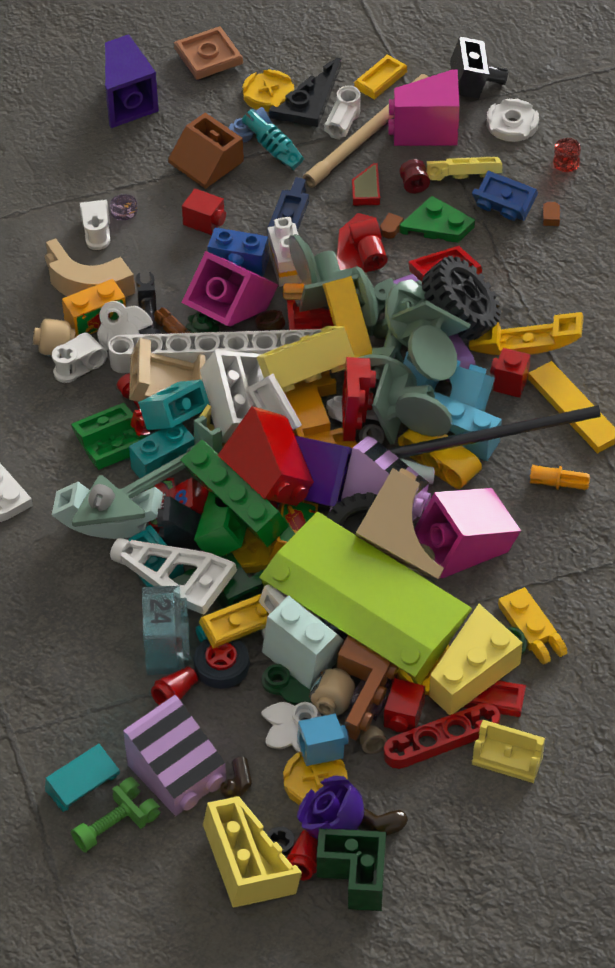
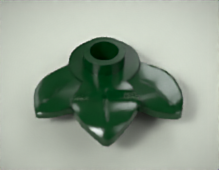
M273 664L262 674V686L268 693L281 695L286 702L294 705L301 702L311 703L310 690L291 676L289 670L283 665Z

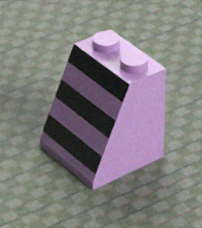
M367 436L352 448L341 501L343 498L353 496L356 493L366 494L371 492L378 495L392 468L400 471L401 468L408 470L417 477L415 481L420 483L413 501L412 521L416 517H420L422 511L426 509L431 500V493L427 492L429 486L427 480L374 438Z
M176 695L123 730L127 765L175 816L184 810L192 809L199 799L209 792L217 791L222 782L226 781L224 760Z

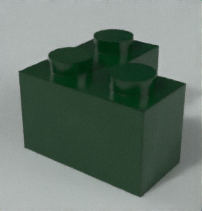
M319 828L317 878L349 879L348 909L382 911L386 832Z

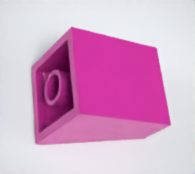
M449 70L394 88V99H389V115H394V119H388V135H394V146L458 145V70Z
M205 251L181 303L230 327L266 311L278 284L229 260Z
M492 488L434 492L414 528L419 543L429 546L435 554L434 561L444 568L440 578L448 577L509 552L521 532Z

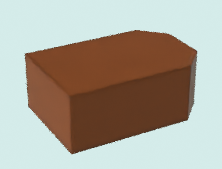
M546 202L543 204V226H559L560 205L556 202Z
M388 213L380 225L381 236L387 239L395 238L404 218Z

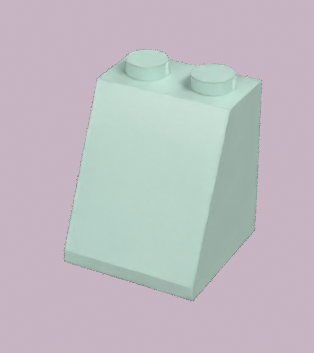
M288 595L267 616L262 653L276 664L286 667L291 676L311 690L320 672L331 669L337 663L338 653L345 641Z

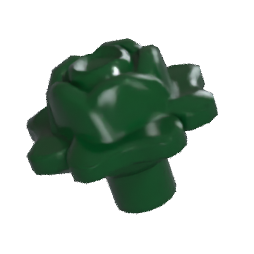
M199 311L188 317L189 323L186 325V328L192 333L219 331L218 325L220 322Z

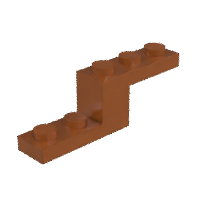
M348 635L338 653L337 668L366 681L345 721L348 737L357 740L361 730L365 732L368 730L373 719L371 711L375 704L381 705L387 692V688L384 686L388 679L394 680L399 667Z

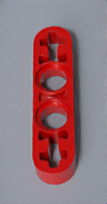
M482 703L395 735L385 742L384 760L388 766L401 769L479 739L480 726L483 721L480 720V717L484 716L486 719H491V722L499 724L500 712L496 706ZM452 725H460L465 729V732L462 735L455 736L448 732V728ZM423 736H431L436 740V743L433 746L426 747L419 743V739ZM393 749L404 752V755L399 756L398 753H393Z

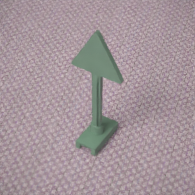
M202 415L194 420L195 445L203 439L219 454L222 450V430L218 427L210 431L207 428V418ZM192 446V447H190L189 449H187V453H188L194 446ZM187 453L122 489H118L103 475H99L93 486L96 484L108 486L114 492L115 499L107 510L98 511L97 508L93 509L89 505V491L72 519V526L78 527L144 518L145 511L131 498L186 468L180 459Z

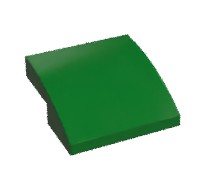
M124 402L71 424L81 446L98 470L129 458V446L147 437L146 435L138 436L135 429L130 425L133 413Z

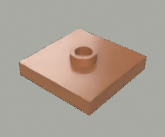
M221 26L174 42V49L196 80L243 64L242 55Z

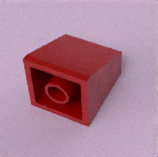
M251 406L218 454L228 466L267 500L297 506L307 497L308 490L314 483L288 418L278 413Z

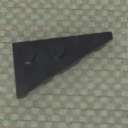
M341 58L329 61L323 66V72L317 77L310 76L295 91L288 93L285 96V102L281 105L270 107L269 118L318 127L340 71Z

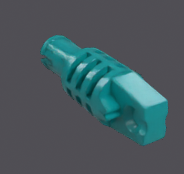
M254 109L249 110L247 113L254 121L245 114L242 118V123L257 135L258 142L275 159L295 170L303 162L304 158L293 142L277 126L265 122Z

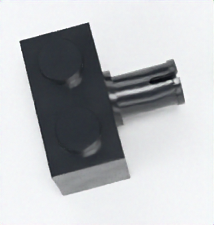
M459 37L450 59L451 70H458L459 95L480 98L486 81L505 85L508 78V69L487 64L484 41Z

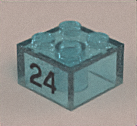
M180 585L142 587L143 642L147 675L172 674L184 669V661L190 660L187 598H181Z

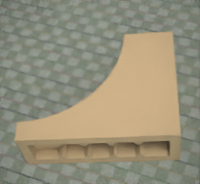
M392 468L356 531V536L437 583L444 568L431 559L424 551L417 539L412 521L413 501L420 483L415 481L417 477L408 470L401 468L400 471Z

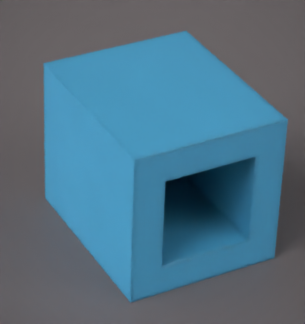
M336 713L298 721L297 743L306 766L344 758V745L349 742L348 733L345 725L340 726Z

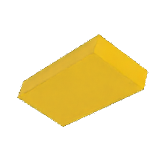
M387 54L354 81V87L375 100L407 73V65Z

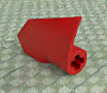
M357 213L339 229L336 258L340 270L359 266L364 272L381 269L386 265L388 258L382 244V236L376 217Z

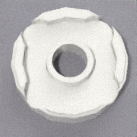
M505 99L500 104H493L487 111L486 126L489 132L498 139L518 142L533 136L538 129L539 114L526 101ZM515 118L517 121H509L507 119Z

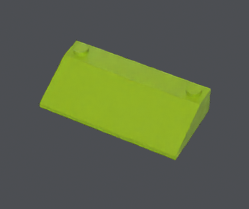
M318 511L275 554L259 577L264 587L269 584L284 595H289L309 611L408 673L413 683L420 685L472 610L467 604Z

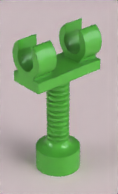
M133 777L125 779L119 786L117 785L112 788L113 800L119 805L115 810H112L94 822V824H91V826L81 823L71 830L74 842L83 852H87L96 846V837L126 816H129L141 829L146 823L154 821L161 812L158 810L160 806L153 798L144 801L139 808L133 803L132 800L141 792L137 788L140 784Z

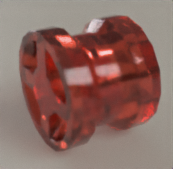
M572 138L558 140L554 147V167L562 172L576 170L580 163V143Z

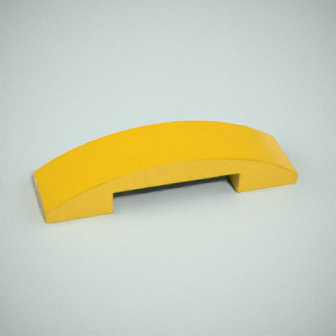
M583 313L554 315V322L551 324L501 329L499 322H497L492 329L480 338L469 340V348L472 351L492 355H500L503 348L530 355L559 349L582 337Z

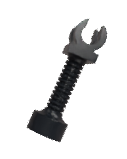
M149 272L150 282L142 283L140 281V273H138L136 276L138 304L151 317L153 322L152 325L144 328L140 334H162L160 330L155 328L154 311H157L154 275Z

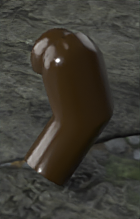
M237 757L232 761L234 778L228 779L227 784L222 782L220 786L221 794L226 799L241 797L252 785L248 759L245 757Z
M364 808L365 812L361 825L370 831L386 832V836L401 831L407 824L408 818L406 813L401 810L377 816Z

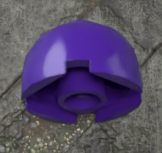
M332 776L320 782L323 787L316 793L311 789L299 806L298 820L302 823L301 826L316 840H318L319 828L358 830L365 812L361 794L344 776Z

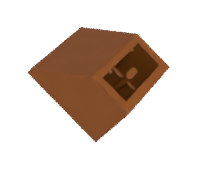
M204 113L186 125L168 158V163L206 189L244 162L243 138L207 113Z

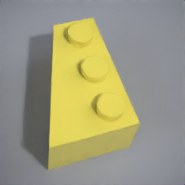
M326 326L321 329L320 333L312 336L305 335L299 338V341L284 344L257 356L263 377L266 378L274 374L283 392L294 389V383L305 380V383L316 381L322 378L321 373L331 369L332 373L345 369L346 357L355 358L344 326Z
M238 796L208 802L203 827L232 907L296 894L302 874L301 870L296 865L292 866L282 854L283 849L277 842L273 843L263 831L264 826Z

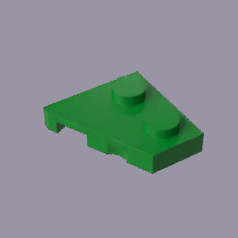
M431 196L400 224L399 233L408 235L409 231L424 233V238L443 239L459 243L475 228V219Z

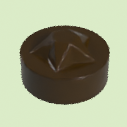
M278 310L266 311L260 314L255 321L258 331L280 330L285 325L283 314Z

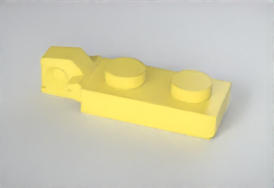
M498 157L446 159V161H427L426 173L429 175L430 180L441 181L448 175H453V178L465 179L469 177V174H479L480 177L484 178L487 171L502 173V162Z

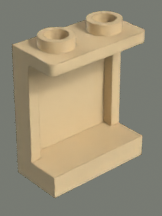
M139 338L130 356L129 400L140 402L177 382L201 380L200 369L205 364V355L199 354L196 361L191 363L151 353V340Z

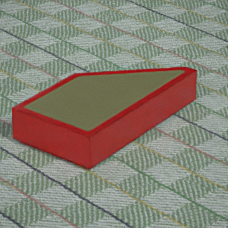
M373 163L352 179L353 206L380 205L378 163Z

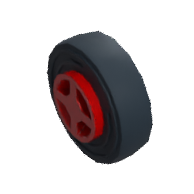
M207 638L196 648L193 663L195 672L201 682L209 687L224 689L239 684L247 676L250 659L247 648L238 639L213 648Z

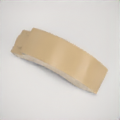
M56 238L46 242L47 254L45 255V261L49 267L50 281L63 295L70 296L110 279H114L125 298L135 294L134 274L121 257L101 265H82L73 261Z

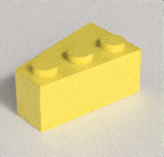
M478 604L431 673L429 696L449 715L456 713L520 665L523 642L482 605Z

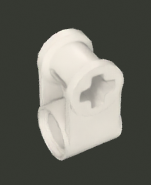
M107 199L81 202V219L85 229L87 247L92 250L105 249L111 241Z
M82 333L65 344L57 346L52 351V360L56 364L53 369L55 379L62 383H70L91 370L99 368L107 359V350L89 333Z

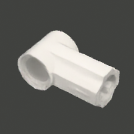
M343 86L337 91V100L324 125V131L331 138L340 140L341 137H346L353 121L360 115V91L356 87Z

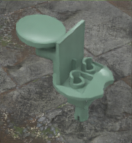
M290 235L289 249L296 272L304 284L299 306L300 312L327 307L328 302L322 284L352 276L369 337L373 336L378 317L381 313H385V300L389 291L396 285L393 279H387L373 287L367 274L359 266L340 270L334 251H324L314 257L309 245L299 235ZM420 280L416 281V283L422 286V282Z
M413 279L401 281L390 289L385 300V318L377 321L373 335L381 339L386 336L388 330H391L395 338L408 347L407 359L413 363L419 373L427 379L437 382L449 379L455 373L457 367V353L449 336L469 329L471 324L425 300L424 294L426 292Z
M388 330L383 347L372 348V354L358 358H370L371 370L376 371L375 388H370L369 393H373L372 407L390 445L395 443L401 422L419 434L431 437L443 436L449 432L452 426L451 413L446 406L435 399L434 390L431 385L417 386L415 375L403 364L404 360L400 353L402 343L392 335L391 330Z

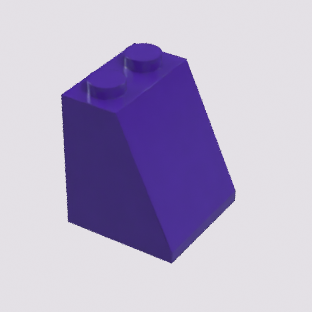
M129 34L105 42V88L109 126L111 128L159 111L156 72Z
M295 435L314 481L304 500L334 506L342 498L352 448Z

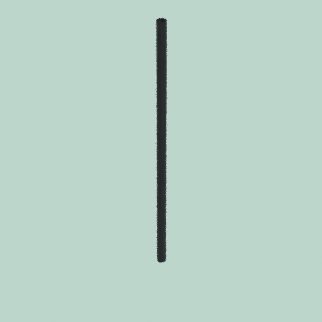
M599 405L394 447L388 450L400 459L601 417Z

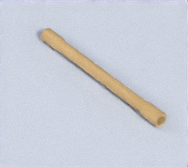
M421 74L413 82L428 78V76ZM389 104L324 160L318 162L303 175V179H306V184L309 187H315L330 174L331 170L388 122V119H392L394 115H389Z

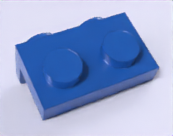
M487 171L479 190L474 188L472 192L478 207L486 211H491V209L499 211L503 217L515 221L516 218L525 221L538 194L537 189L491 171Z

